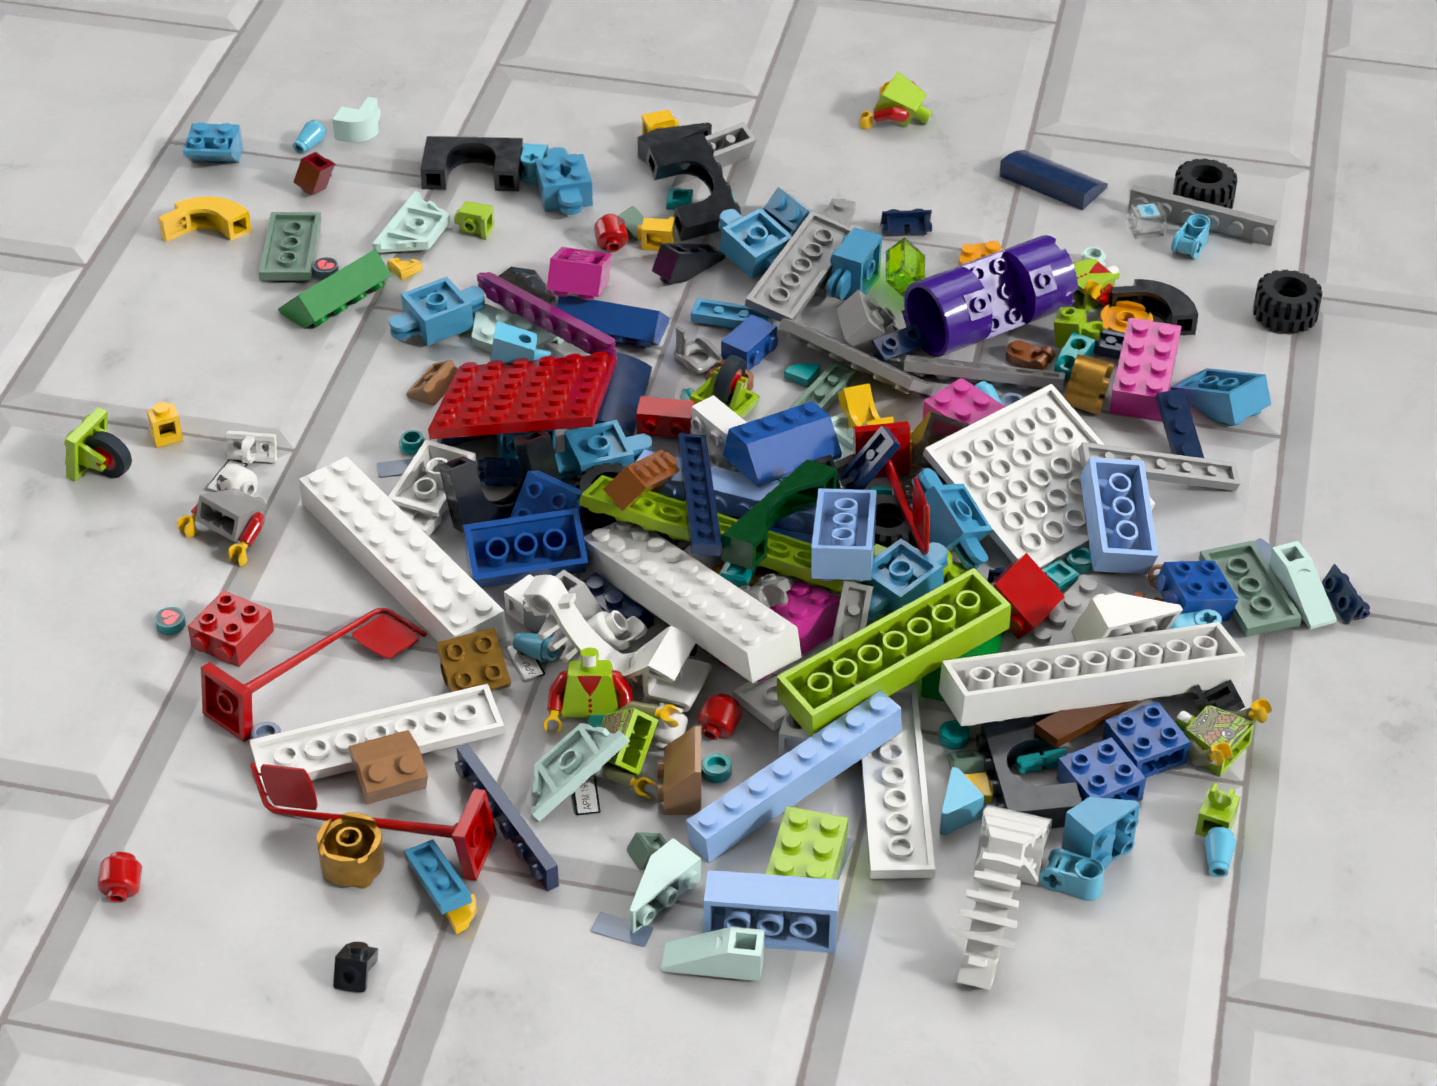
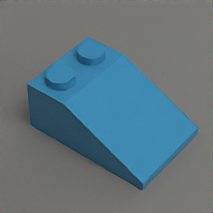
M1206 368L1170 387L1171 390L1184 389L1188 404L1213 421L1227 423L1228 426L1240 425L1244 419L1249 416L1258 415L1261 413V410L1272 405L1266 374Z

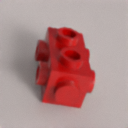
M641 396L636 412L637 434L677 439L678 433L692 434L691 419L694 401Z

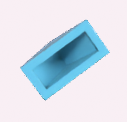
M952 767L941 812L940 834L947 835L982 818L984 795L959 768Z

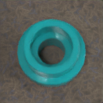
M408 430L401 435L399 448L406 454L415 455L426 439L420 431Z

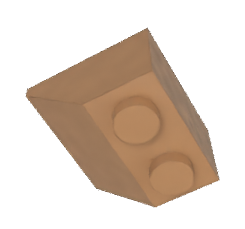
M694 726L665 746L664 760H658V779H664V783H657V802H664V815H695L701 811V726Z
M409 730L348 747L366 805L426 788L428 774L420 749Z

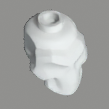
M616 610L611 613L601 611L587 621L589 626L618 652L629 648L632 642L644 636L648 630L647 626L635 616L626 619Z

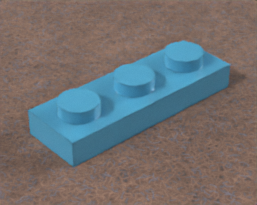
M696 298L691 311L692 322L727 328L738 327L751 314L768 322L772 318L741 304Z
M434 839L404 850L407 863L442 915L472 903L469 890Z

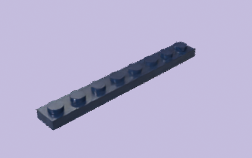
M678 433L677 445L691 554H697L702 557L720 556L722 543L706 435Z

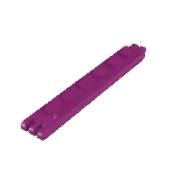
M491 272L477 274L478 287L483 289L486 298L492 302L501 305L512 313L523 317L586 353L592 355L595 352L605 351L607 355L615 354L616 356V343L613 337Z

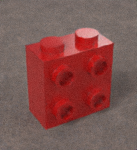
M1027 553L1012 562L991 583L1011 604L1009 630L1017 639L1035 629L1065 597Z
M222 590L187 626L191 647L237 667H240L274 632L270 609L225 590Z

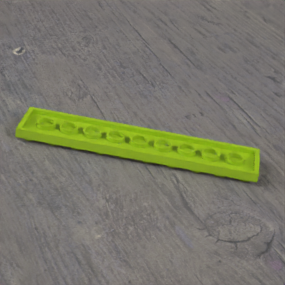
M603 475L581 494L579 505L587 507L591 512L605 513L614 516L618 521L632 522L641 525L645 530L659 531L668 534L672 539L689 541L685 502L649 491L631 507L622 511L603 490L613 480ZM717 513L720 536L735 524L737 519ZM768 531L767 557L757 567H767L776 570L780 575L794 576L803 579L804 582L810 585H821L830 588L831 591L837 594H841L844 582L841 579L831 581L812 579V544L777 532Z

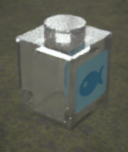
M1160 201L1131 204L1130 214L1126 216V226L1128 230H1131L1135 239L1164 236L1167 216Z

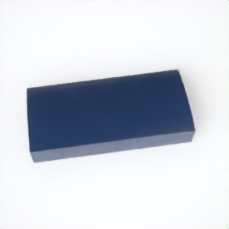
M1026 150L1014 151L1005 156L1000 163V177L1080 210H1084L1108 188V183Z
M617 352L618 362L616 363L595 424L617 420L625 437H630L635 434L637 427L636 412L640 397L646 395L652 366L635 357Z

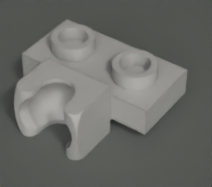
M772 573L759 578V583L751 587L745 585L739 587V589L770 608L775 605H786L788 603L786 591L790 590L791 587L788 578Z

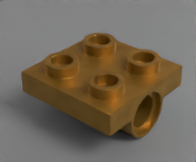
M495 627L437 642L436 647L440 657L442 677L450 692L488 684L491 691L511 686L512 683Z

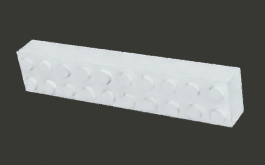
M348 457L342 458L299 479L302 504L437 642L495 627L498 640L506 636L504 610Z
M617 520L604 528L594 530L591 534L584 537L588 568L595 573L597 572L612 585L669 625L697 640L696 644L751 683L802 657L797 626L654 531L645 530L641 525L632 522Z
M1220 622L945 660L942 661L939 692L961 726H973L986 722L1056 713L1060 710L1095 707L1135 700L1142 701L1149 698L1169 697L1189 692L1196 693L1194 686L1198 684L1202 691L1210 690L1230 679L1234 686L1241 685L1246 654Z

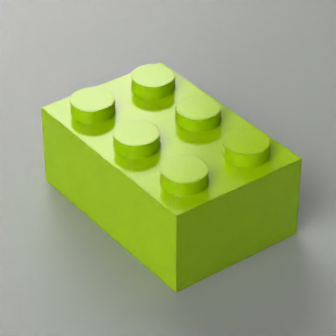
M786 806L765 875L837 880L847 846L849 817Z

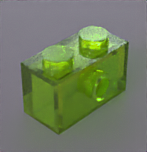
M904 237L886 250V282L901 296L905 297L906 289L911 283L925 278V255Z

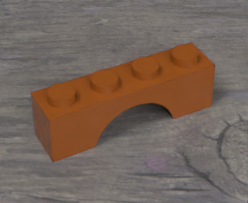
M660 450L626 466L603 490L623 511L631 507L647 492L658 493L681 470L676 466L677 461L670 453Z

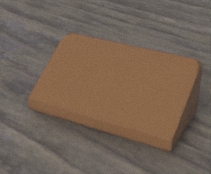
M447 360L433 363L407 391L406 396L429 405H435L447 392L458 370L454 362Z

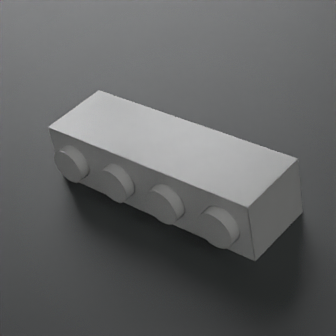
M744 122L706 136L707 142H710L713 146L715 160L721 164L722 168L749 158L757 141ZM680 174L667 177L665 180L672 188L697 177Z

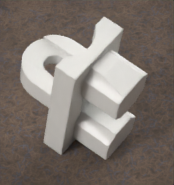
M229 430L226 432V459L242 460L243 463H253V461L275 463L277 461L276 434ZM254 442H256V451L250 450Z

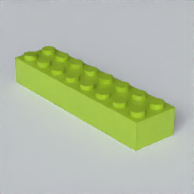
M972 568L778 675L777 700L811 737L881 690L887 696H890L940 668L942 661L956 659L1009 629L1011 604L975 568Z

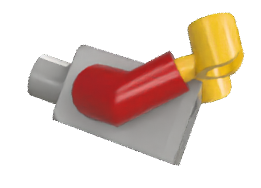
M239 489L199 495L198 504L191 510L192 514L180 517L177 525L180 533L184 532L187 538H191L197 533L195 525L197 521L233 542L240 541L239 544L232 545L228 551L230 561L232 562L236 556H239V566H243L248 561L246 548L252 546L264 525L265 517L263 513L266 510V503L262 497L254 498Z

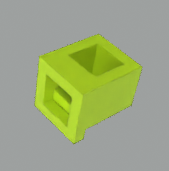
M464 201L460 210H457L455 213L454 223L459 225L460 232L479 235L481 239L486 240L494 227L493 205Z

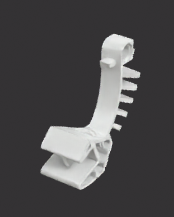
M535 576L523 594L526 600L523 608L527 612H533L534 616L548 615L538 633V637L540 640H543L554 633L547 646L551 651L557 650L569 640L560 657L565 663L584 648L591 647L597 649L599 660L611 661L613 669L620 671L630 684L633 701L658 705V707L660 703L672 704L683 709V712H687L690 710L712 670V666L709 663L688 659L697 640L673 626L663 630L637 651L621 654L606 643L589 626L574 604L576 594H569L561 580L555 576Z
M988 805L983 812V827L979 836L974 867L975 873L973 878L980 883L979 891L967 889L965 895L967 898L976 901L975 909L973 911L960 908L958 914L959 916L972 919L970 931L952 927L951 935L968 938L966 950L962 954L957 982L990 990L994 981L1001 946L1011 949L1016 948L1017 942L1003 939L1005 927L1014 929L1017 927V921L1007 919L1009 909H1018L1019 901L1011 899L1013 891L1019 890L1021 882L1038 885L1039 875L1044 864L1042 859L1043 850L1051 830L1052 819Z

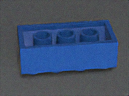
M570 295L558 296L556 306L558 309L613 337L616 343L625 344L626 340L635 341L636 346L650 348L651 344H660L670 320L668 316L657 310L599 300H584Z
M813 401L729 428L723 456L757 487L789 476L795 468H798L807 459L814 461L831 454L833 460H836L842 456L830 415Z
M578 508L463 526L469 575L481 588L517 583L529 574L535 577L537 575L556 576L562 570L570 574L586 572L588 558Z

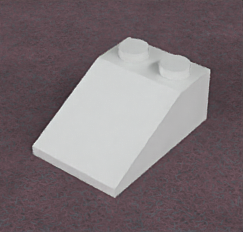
M425 440L388 497L396 505L438 517L449 509L438 465L464 456L475 461L479 476L476 455L469 451Z
M1122 593L1098 594L1089 600L1087 608L1078 617V621L1071 632L1076 641L1081 642L1166 630L1171 628L1183 609L1178 604Z

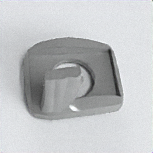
M680 326L675 327L676 349L674 350V356L677 358V361L693 374L701 375L707 373L711 369L716 368L717 364L722 361L720 352L709 340L698 337L687 343L686 330ZM695 352H702L707 354L709 358L705 362L696 363L689 355Z

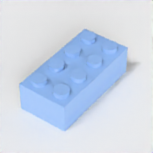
M1089 457L1080 475L1093 571L1148 574L1149 569L1154 565L1159 555L1144 461Z
M818 490L811 548L812 579H821L823 581L841 579L853 582L871 580L876 528V490Z
M708 870L704 895V933L728 927L765 930L764 948L835 953L840 880Z

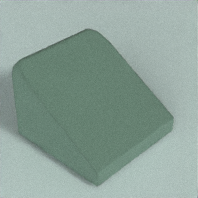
M631 206L618 216L625 220L628 237L637 240L638 224H643L645 217L637 208Z
M976 749L949 752L947 754L951 770L952 767L959 768L963 774L984 772V758Z
M636 832L627 847V852L638 869L644 870L650 856L667 842L661 833Z

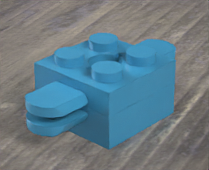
M554 147L547 150L545 158L535 160L536 184L545 212L561 210L563 214L574 215L581 212L582 207L593 206L592 179L583 154L568 155L565 148Z
M761 208L744 217L735 209H727L720 214L718 228L722 233L719 250L751 279L766 272L792 238L791 234Z
M854 227L848 236H844L841 245L832 252L830 258L833 269L827 283V296L836 297L839 300H847L857 290L867 295L880 277L881 234Z
M444 277L401 294L403 313L390 317L389 320L391 336L397 340H404L418 334L429 346L473 329V313L485 308L484 291L477 286L460 291L448 277Z
M613 420L595 424L594 427H582L564 431L565 451L555 453L560 479L575 477L577 480L579 475H583L584 470L592 469V466L597 464L601 466L604 463L612 465L618 463L625 467L636 462L644 450L652 451V439L646 434L625 437L618 421Z
M929 468L923 469L914 478L918 479L926 502L930 506V543H940L950 552L955 551L967 570L972 568L978 569L980 565L988 560V555L979 541L993 529L964 483L943 485L933 470Z
M901 538L873 558L871 580L860 582L863 585L873 587L867 622L875 621L885 612L891 614L943 585V569L948 566V554L945 546L940 543L931 542L928 554L923 555L920 550Z

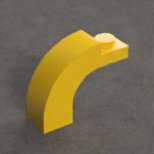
M203 196L181 200L174 203L175 210L158 217L161 238L166 242L198 229L218 231L230 241L252 232L249 211L239 203L221 197Z
M870 383L843 388L838 392L842 413L847 416L846 424L848 428L894 423L893 416L887 418L879 417L874 405Z

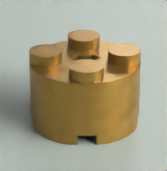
M1077 354L1064 399L1072 408L1099 415L1103 400L1099 398H1105L1109 385L1108 379L1111 377L1114 363Z
M348 812L341 814V818L333 822L329 819L320 827L317 833V846L323 878L327 882L345 887L355 886L363 889L370 886L372 880L382 871L385 862L382 833L375 824V821L368 815Z

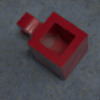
M317 152L301 158L293 183L301 187L304 192L314 195L327 188L336 163L328 158H324Z

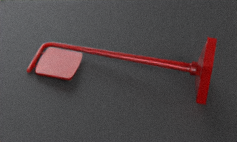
M908 421L853 427V458L881 426L888 428L901 444V447L874 478H888L921 553L927 555L929 552L930 506L926 502L918 479L914 478L912 514L897 476L910 473V425Z
M377 608L246 684H242L209 662L201 667L202 714L245 742L251 738L250 732L253 729L252 693L373 616L384 613L393 618L380 615L352 632V637L362 646L385 659H391L417 643L419 637L414 632L423 637L427 636V632L389 608Z
M250 764L261 801L269 811L280 815L323 821L331 819L332 822L341 818V814L275 807L317 809V796L307 771L303 768L262 764L261 773H259L256 764ZM473 789L459 822L454 826L372 818L380 829L452 838L465 880L477 881L497 836L486 790ZM267 796H269L271 802H272L275 806H273L272 804L269 803V801H268V799H267Z

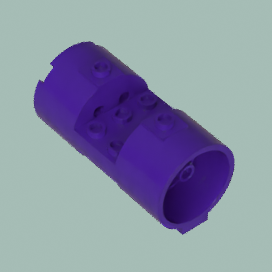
M1049 235L1036 237L911 283L905 292V310L901 311L905 325L908 327L917 324L929 341V345L921 347V349L932 357H942L1055 314L1059 311L1060 307H1071L1075 302L1073 300V292L1078 290L1074 264L1067 250H1060L1055 244L1056 239Z

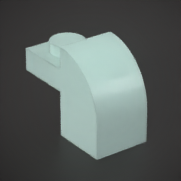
M367 97L360 109L341 107L333 118L335 139L347 142H362L375 137L379 133L378 121L380 119L377 98Z

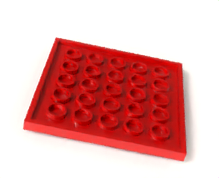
M599 351L588 356H581V354L575 353L569 354L564 358L544 356L539 360L529 361L528 358H518L513 363L505 364L501 360H493L487 364L479 365L475 362L464 363L459 366L428 428L429 439L594 427L617 363L615 354L607 355L605 351Z

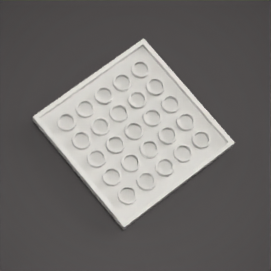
M1052 384L925 448L923 456L947 484L964 483L993 529L989 535L1012 562L1027 553L1043 569L1057 559L1062 560L1072 550L1089 545L1080 481L1082 468L1078 448L1082 442L1104 444ZM1150 498L1152 510L1156 503Z

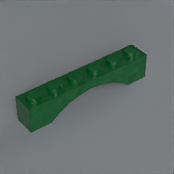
M808 459L798 468H795L788 477L782 480L771 492H768L761 501L739 518L728 530L723 532L721 535L722 560L753 570L767 557L768 531L782 518L794 512L817 506L819 489H836L837 468Z

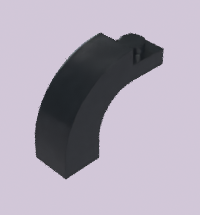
M1134 279L1133 286L1111 287L1109 308L1116 306V303L1119 301L1135 302L1143 305L1146 313H1151L1160 318L1165 324L1182 326L1180 336L1196 335L1199 314L1194 302L1181 290L1163 282L1146 279Z

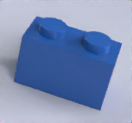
M751 314L721 340L722 360H726L730 355H736L746 361V369L750 371L766 355L776 349L778 345L777 325Z

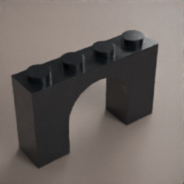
M704 134L649 147L646 162L654 180L687 174L702 180L710 191V196L705 200L676 207L673 216L674 226L681 241L720 232L721 230L718 228L719 218L724 210L735 209L741 215L740 206L737 202H734L731 186L728 182H725L722 166L715 160L713 146L710 142H707Z
M427 136L420 168L422 190H446L449 174L455 167L466 163H483L494 168L495 191L519 192L523 168L521 162L523 138Z
M531 431L513 438L520 464V477L515 489L508 496L500 500L490 501L485 497L475 461L462 456L438 465L453 527L456 530L464 533V525L509 518L528 471L539 470L561 481L549 433Z
M1051 715L982 723L981 734L976 735L977 751L984 755V772L990 776L989 785L992 798L997 800L996 807L1052 819L1051 829L1065 827L1067 811L1082 802L1076 782L1033 785L1021 781L1009 770L1016 763L1017 756L1036 752L1042 755V751L1057 749L1034 733L1035 723Z

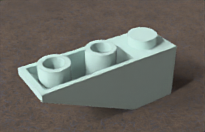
M1295 541L1272 547L1269 566L1309 629L1336 623L1337 619L1313 560L1302 545Z
M674 838L650 856L630 907V931L633 934L643 925L650 924L658 913L666 907H671L678 897L688 889L695 888L701 880V858Z
M728 927L668 941L665 943L661 971L760 981L764 958L765 930Z

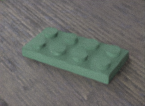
M271 212L259 268L260 280L311 281L312 265L315 260L322 222L321 212Z
M1254 541L1200 551L1199 560L1215 561L1239 599L1232 614L1246 637L1300 626L1301 615Z

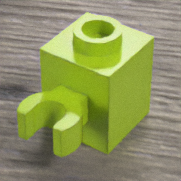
M1060 307L1053 322L1056 348H1063L1073 332L1099 341L1100 333L1104 331L1103 322L1101 321L1087 323L1086 309ZM1076 342L1075 349H1082V343Z
M1213 783L1212 787L1209 788L1198 814L1196 835L1206 837L1208 831L1215 827L1232 829L1240 797L1235 795L1233 788H1230L1229 792L1217 789L1218 783Z

